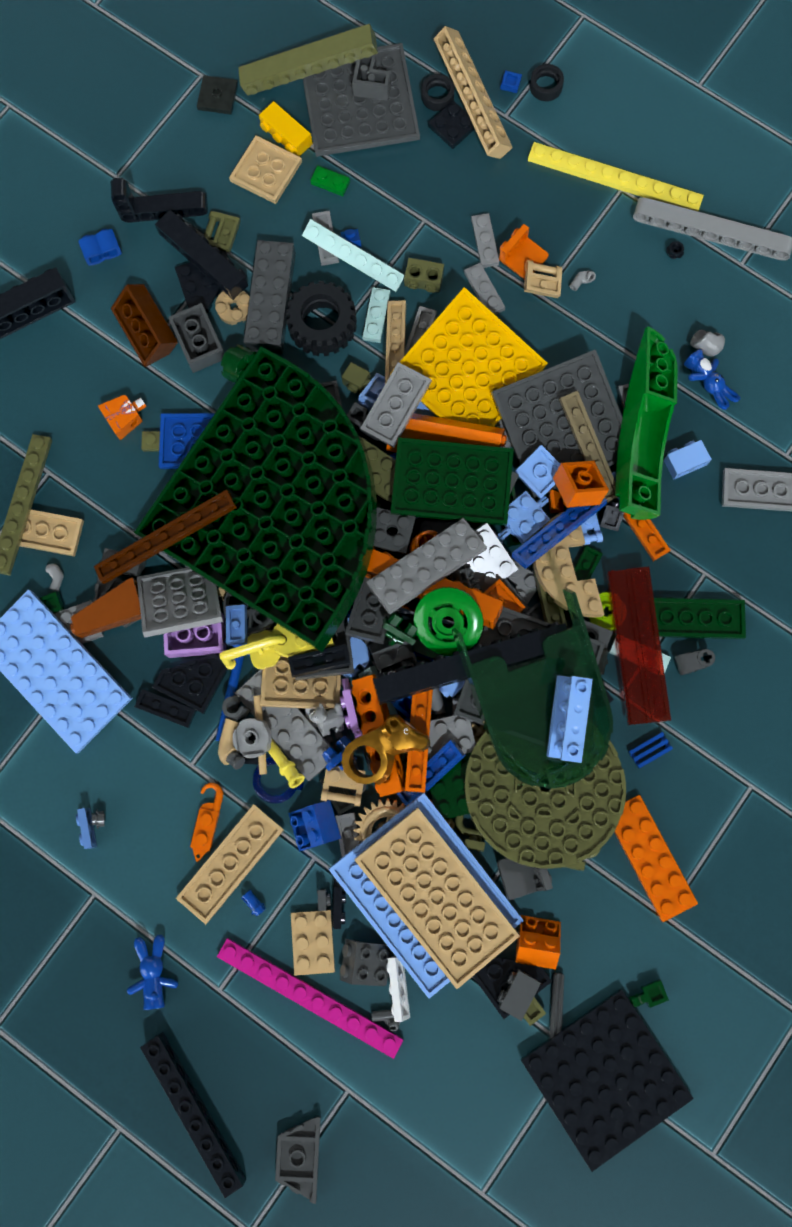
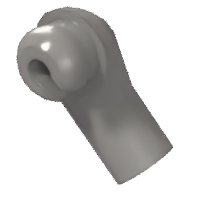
M579 272L569 287L573 291H577L581 284L591 283L596 278L595 272Z
M48 564L46 572L53 579L49 589L59 592L64 574L58 565Z

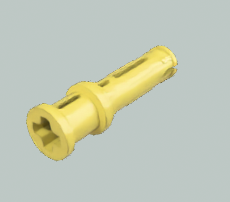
M272 738L271 748L268 753L279 766V773L288 780L289 787H298L303 783L305 776L297 771L295 768L296 764L287 759Z

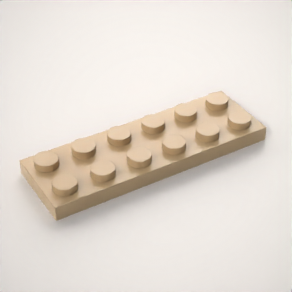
M253 804L176 899L205 925L208 924L282 834L284 829Z

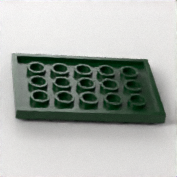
M398 437L391 514L459 521L464 518L466 522H487L488 524L507 526L514 449Z

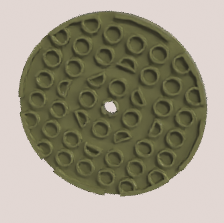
M587 719L582 763L563 761L560 758L547 757V749L488 728L473 748L465 773V798L468 811L474 825L484 840L509 860L540 869H553L573 865L585 860L601 849L615 832L620 817L623 814L626 800L624 769H622L618 753L608 737ZM541 781L549 782L550 790L548 792L540 790Z

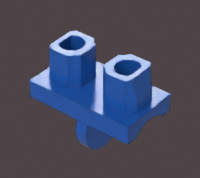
M343 736L336 743L341 750L339 754L332 747H329L322 754L328 763L325 766L328 771L342 761V754L346 746L351 742L346 736ZM353 755L354 762L355 760H357L356 755ZM341 764V765L339 766V768H340V770L343 771L344 769H343V766H342V764Z

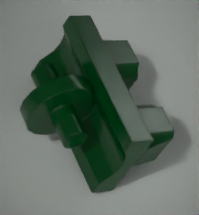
M394 611L389 617L385 616L383 619V628L387 630L385 636L390 638L388 644L393 646L397 642L402 645L406 641L414 645L418 628L414 626L413 621H409L406 627L400 625L403 616L397 611Z

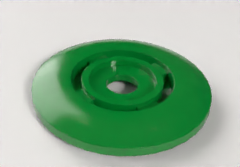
M442 587L429 592L418 603L414 613V626L418 628L416 632L418 638L429 650L440 655L453 656L452 653L458 650H464V652L470 650L478 642L483 631L484 620L480 606L471 595L458 588ZM461 609L467 617L468 626L466 627L464 626L463 614L460 612ZM429 617L432 618V627L437 634L432 632ZM444 617H452L454 625L452 627H445L442 622Z

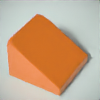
M550 490L548 494L549 511L551 513L563 512L564 506L561 494L555 490Z

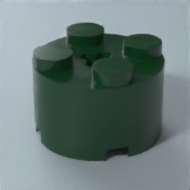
M240 344L234 348L230 347L221 360V366H223V372L221 371L223 377L236 384L257 352Z

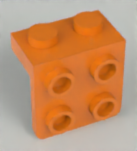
M525 224L520 228H516L509 241H504L499 249V260L524 280V267L527 260L543 264L549 256L548 252L528 238L529 227Z

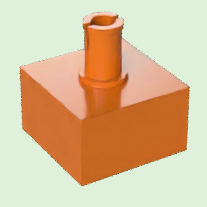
M595 461L561 463L553 476V480L562 496L563 504L567 508L600 505L609 491Z

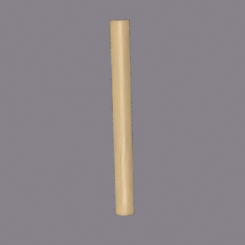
M261 695L253 696L255 718L263 721L262 706H260ZM265 753L258 757L260 775L267 774Z

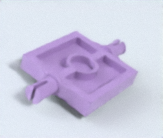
M349 678L341 679L343 696L340 697L343 711L347 710L348 714L344 716L346 726L352 730L356 739L362 735L351 694Z

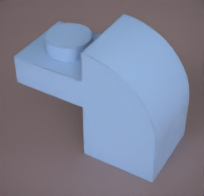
M351 637L354 673L342 676L354 679L360 672L358 668L361 666L366 670L370 665L371 659L367 645L361 639Z

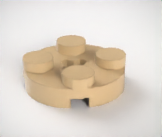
M242 291L232 300L224 292L220 293L215 302V309L220 319L230 325L246 321L250 297L245 291ZM236 303L238 308L231 310L230 305Z

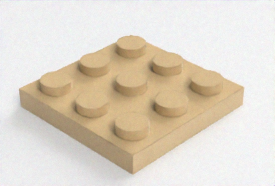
M255 136L229 179L230 182L277 204L301 165L302 158L263 138Z

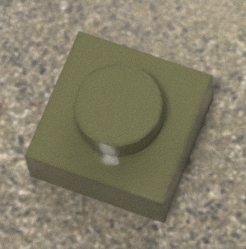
M142 431V451H159L160 431Z
M535 997L524 1015V1019L530 1026L546 1014Z

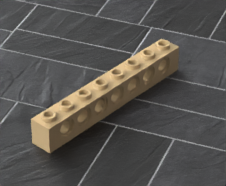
M445 26L435 36L434 41L487 156L501 159L513 147L459 31Z

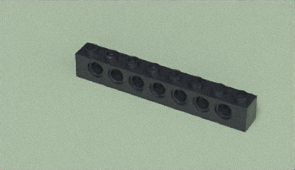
M162 1032L140 1048L221 1193L226 1198L243 1187L246 1177L167 1037Z

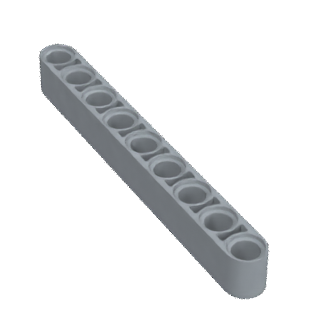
M639 198L633 214L634 220L640 223L778 260H788L792 251V237L649 198Z

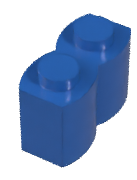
M102 229L96 235H85L78 241L88 266L122 254L113 229Z

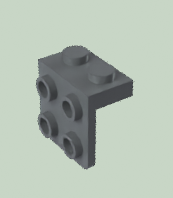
M508 858L497 861L507 899L513 900L537 891L553 889L552 877L547 869L528 867Z
M345 939V945L342 949L343 961L340 967V980L351 985L385 986L388 980L387 962L391 956V949L387 944Z

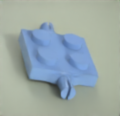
M525 491L509 504L507 526L498 533L499 537L503 535L500 539L504 540L511 534L523 544L551 520L542 509L549 502L548 498L543 496L536 502Z

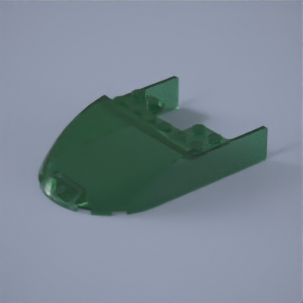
M568 588L563 589V593L573 622L572 628L545 638L543 641V651L546 658L509 672L504 659L499 656H492L471 664L462 634L456 628L451 629L470 684L476 708L500 762L508 772L523 783L547 789L565 787L589 775L597 763L603 760L609 748L608 744L611 733H613L611 707L576 593ZM557 675L593 679L582 763L563 761L560 758L546 756Z

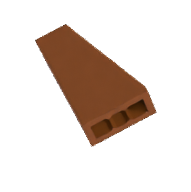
M133 577L127 579L71 617L72 623L70 624L72 633L82 639L140 620L141 612L137 581Z

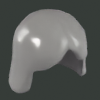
M698 330L692 336L690 344L697 350L702 349L704 355L712 357L722 351L725 345V337L717 332L712 333Z

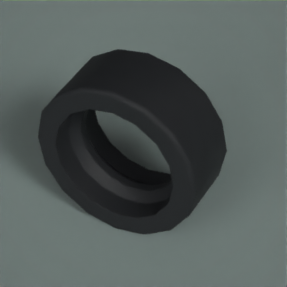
M543 64L535 68L530 81L532 95L540 101H552L559 97L564 83L563 72L553 64ZM547 76L553 78L557 82V86L551 89H543L536 82L540 77Z
M434 74L426 78L422 84L423 104L432 111H442L454 100L455 86L453 81L443 74ZM435 86H441L448 91V95L442 99H434L428 95V90Z

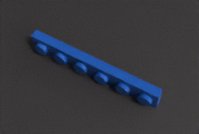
M604 498L600 505L568 508L512 552V558L526 569L607 504V500Z

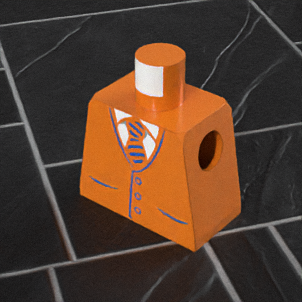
M126 395L98 405L119 440L123 439L142 423L138 412L147 407L141 397L131 403Z

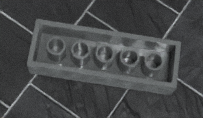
M257 241L244 336L245 347L255 352L260 347H263L272 353L283 354L287 326L285 314L291 295L296 256L294 243Z

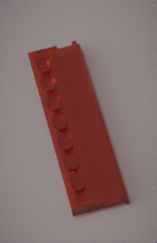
M640 567L618 571L611 570L607 572L627 724L637 725L671 721L649 567Z

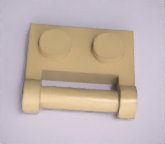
M527 260L524 267V292L559 298L561 296L562 267L557 265L552 267ZM533 271L553 274L554 277L533 273Z
M337 766L330 771L326 769L321 801H340L352 803L354 806L360 807L364 784L356 783L346 775L344 770H340ZM358 770L362 774L366 773V771ZM329 786L357 790L356 796L329 792Z

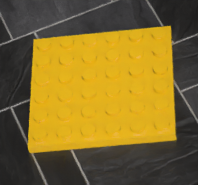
M465 287L399 362L432 380L421 403L437 417L492 427L501 418L491 392L539 373L548 364Z

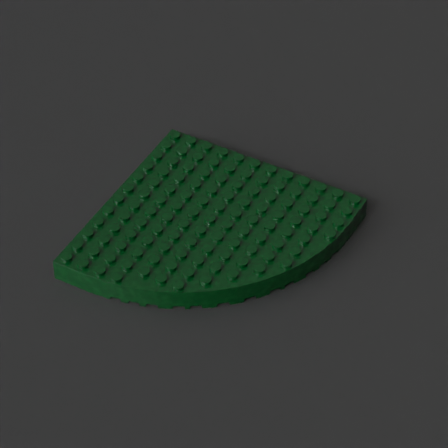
M260 347L134 533L143 538L227 489L237 506L236 509L162 552L323 652L355 601L368 570L377 525V499L374 477L368 455L357 431L333 396L307 372L269 350Z

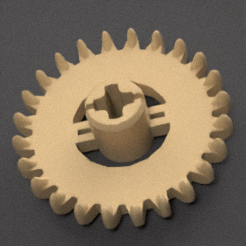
M388 798L385 804L378 799V806L370 802L371 809L364 807L366 814L358 813L362 820L355 821L360 827L353 829L354 832L359 833L358 836L354 837V840L361 842L372 834V827L378 819L387 817L386 821L378 824L377 829L400 812L405 806L404 803L397 807V800H394L392 805H390Z

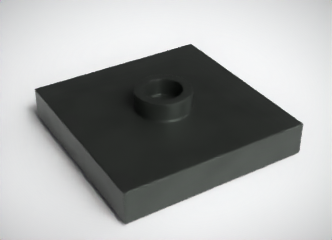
M203 75L197 109L232 115L238 81Z

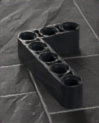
M114 178L110 181L111 200L120 219L127 223L160 220L169 210L174 214H179L182 218L203 216L208 213L207 195L201 191L134 197L125 179Z

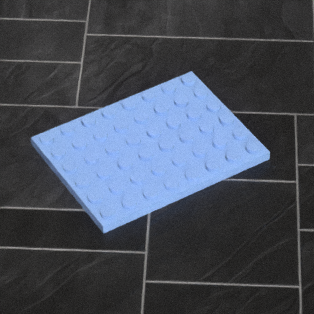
M422 793L328 869L425 995L431 998L448 984L450 980L355 862L354 859L418 807L512 927L515 929L524 920L425 793Z

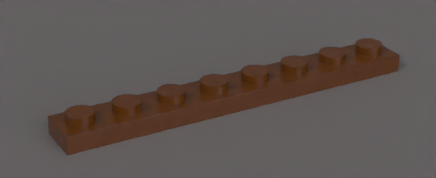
M226 489L95 565L94 568L100 582L106 584L236 509L237 506L230 492Z

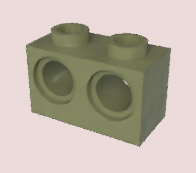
M408 258L404 277L405 286L410 289H424L432 293L440 292L444 275V264ZM430 277H436L437 279L431 280V279H429V278H430Z

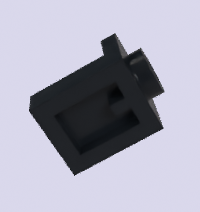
M612 500L610 503L607 502L600 527L619 531L624 512L619 511V502Z

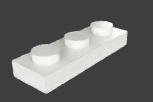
M396 956L388 958L387 972L390 976L389 992L392 995L393 1003L391 1011L395 1022H403L410 1018L405 967Z

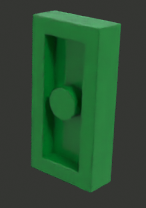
M317 166L310 181L311 185L344 196L349 186L350 178Z

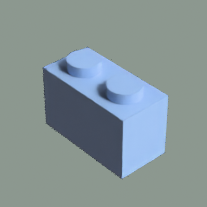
M693 440L686 443L679 450L674 448L668 451L663 461L674 480L707 466L712 459L702 440L697 442Z

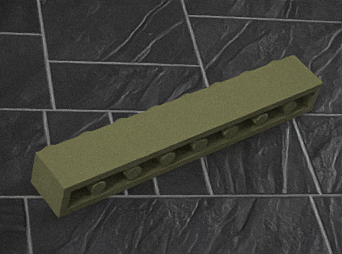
M367 24L238 67L240 86L248 96L254 95L273 87L288 84L310 75L319 74L347 63L378 54L376 35L371 25Z

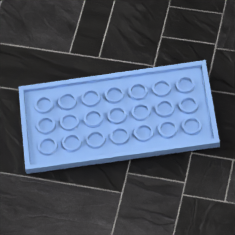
M27 590L0 618V671L75 753H80L133 698L32 590Z

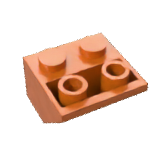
M521 915L524 921L519 924L518 934L520 937L517 939L515 963L556 970L560 956L561 922Z

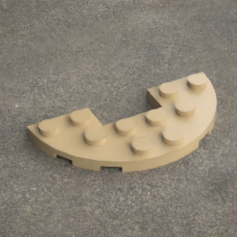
M561 512V513L557 514L556 516H554L549 522L546 523L545 526H547L549 523H551L554 519H556L558 516H560L563 512ZM580 525L533 563L534 571L544 592H547L558 606L566 611L570 610L578 613L579 616L602 617L605 614L595 579L577 581L569 552L570 547H578L585 544Z

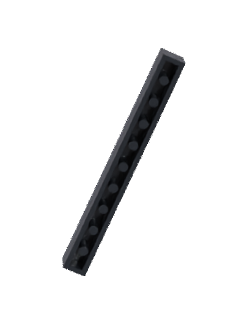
M559 622L549 624L548 628L543 630L540 627L531 629L529 634L526 635L517 633L511 635L510 639L505 641L502 638L491 641V645L483 646V644L473 646L472 650L467 652L458 650L452 653L453 656L446 658L445 655L433 658V662H417L414 664L415 667L409 669L404 666L395 669V673H379L375 675L376 678L373 679V685L379 705L563 652L571 649L573 643L566 623L559 624Z

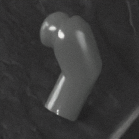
M391 1010L372 1011V1022L384 1021L390 1031H397L399 1029L400 1022L394 1021Z

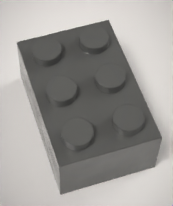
M202 303L168 317L193 373L222 360L225 353Z

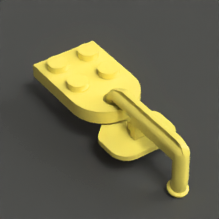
M277 624L272 632L264 630L251 634L247 638V644L223 651L219 654V657L226 668L233 669L236 666L235 658L250 654L253 666L257 669H265L275 666L281 656L288 658L318 650ZM332 638L325 648L334 646Z

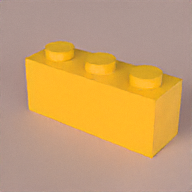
M274 101L259 114L260 127L263 131L269 132L277 143L285 146L287 151L300 157L313 145L311 133Z

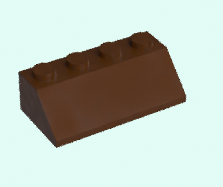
M127 284L111 307V310L144 367H147L169 355L178 344V341L145 285Z

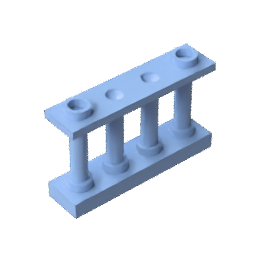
M557 675L547 757L582 763L593 679Z

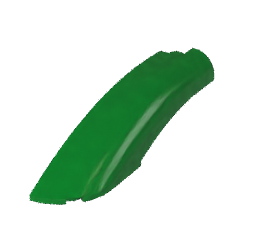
M648 326L645 328L629 383L621 424L616 469L615 496L620 497L619 511L631 514L632 519L638 520L653 519L660 516L664 451L674 406L677 404L678 366L673 349L669 350L664 342L666 339L659 332Z

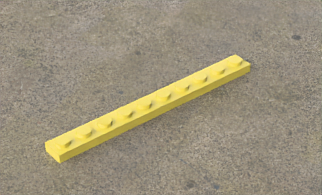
M536 142L533 143L528 156V161L640 197L694 211H699L704 196Z

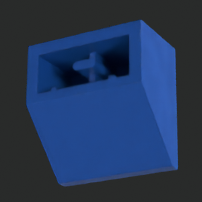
M330 800L288 813L299 852L341 839Z

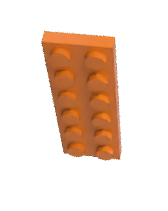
M637 795L627 800L614 833L661 922H665L694 907L698 902L641 796Z

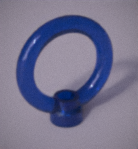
M272 757L266 759L267 767L276 764ZM259 765L253 774V787L256 794L268 803L277 804L285 802L294 795L296 790H303L304 787L303 781L298 787H289L281 795H269L261 786Z

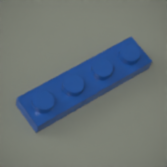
M450 740L428 761L425 793L466 756L454 740ZM404 791L396 794L404 805L407 806L423 792Z

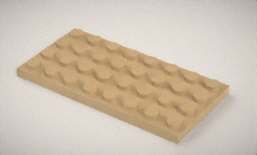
M418 807L354 859L456 989L520 937Z

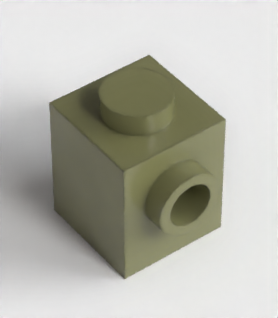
M352 362L342 375L343 385L347 386V389L353 393L358 392L361 394L371 381L370 372Z

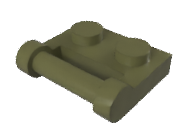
M210 211L204 237L212 247L215 246L220 251L230 253L241 222L240 218ZM220 221L214 240H210L216 222Z

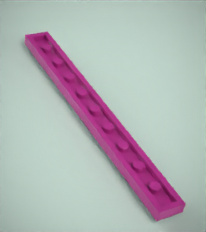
M226 939L217 955L219 959L389 1057L395 1058L404 1040L402 1037L372 1022L367 1017L233 940Z

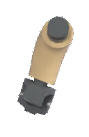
M234 695L226 698L222 705L223 713L229 718H225L218 746V756L224 765L230 764L235 770H238L244 765L245 758L239 754L240 751H237L233 745V732L240 723L238 720L246 718L251 710L243 706L239 708V697Z

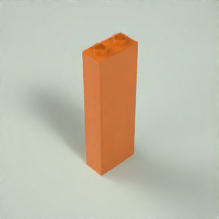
M417 413L413 414L400 437L493 447H505L507 436L504 435L505 429ZM387 444L386 451L397 453V444L394 448Z

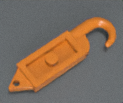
M216 783L205 784L200 792L204 794L208 788H213L216 791L214 803H205L199 809L190 845L196 862H199L208 851H211L223 800V790Z

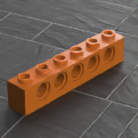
M374 674L352 680L353 686L351 690L353 696L356 697V711L361 718V731L363 735L382 726L390 716L387 703L379 705L373 685V679L376 678ZM368 693L371 694L370 702H367L366 696ZM372 712L376 714L375 721L371 719ZM365 746L371 759V771L373 774H376L381 765L380 755L374 748ZM400 754L395 755L390 778L380 785L375 783V789L380 797L405 791L406 777Z

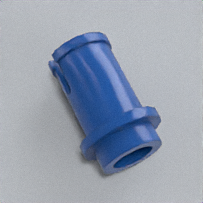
M249 890L241 898L252 910L251 914H255L256 917L266 909L264 907L265 904L258 900L252 890Z

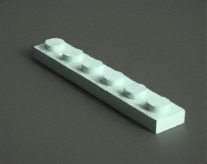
M309 220L302 234L303 237L395 292L398 291L405 277L403 273L316 221Z

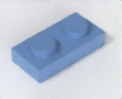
M245 604L226 606V645L247 644V606Z
M77 809L76 823L81 829V834L79 835L80 844L84 846V849L95 848L97 843L94 826L92 825L91 809Z

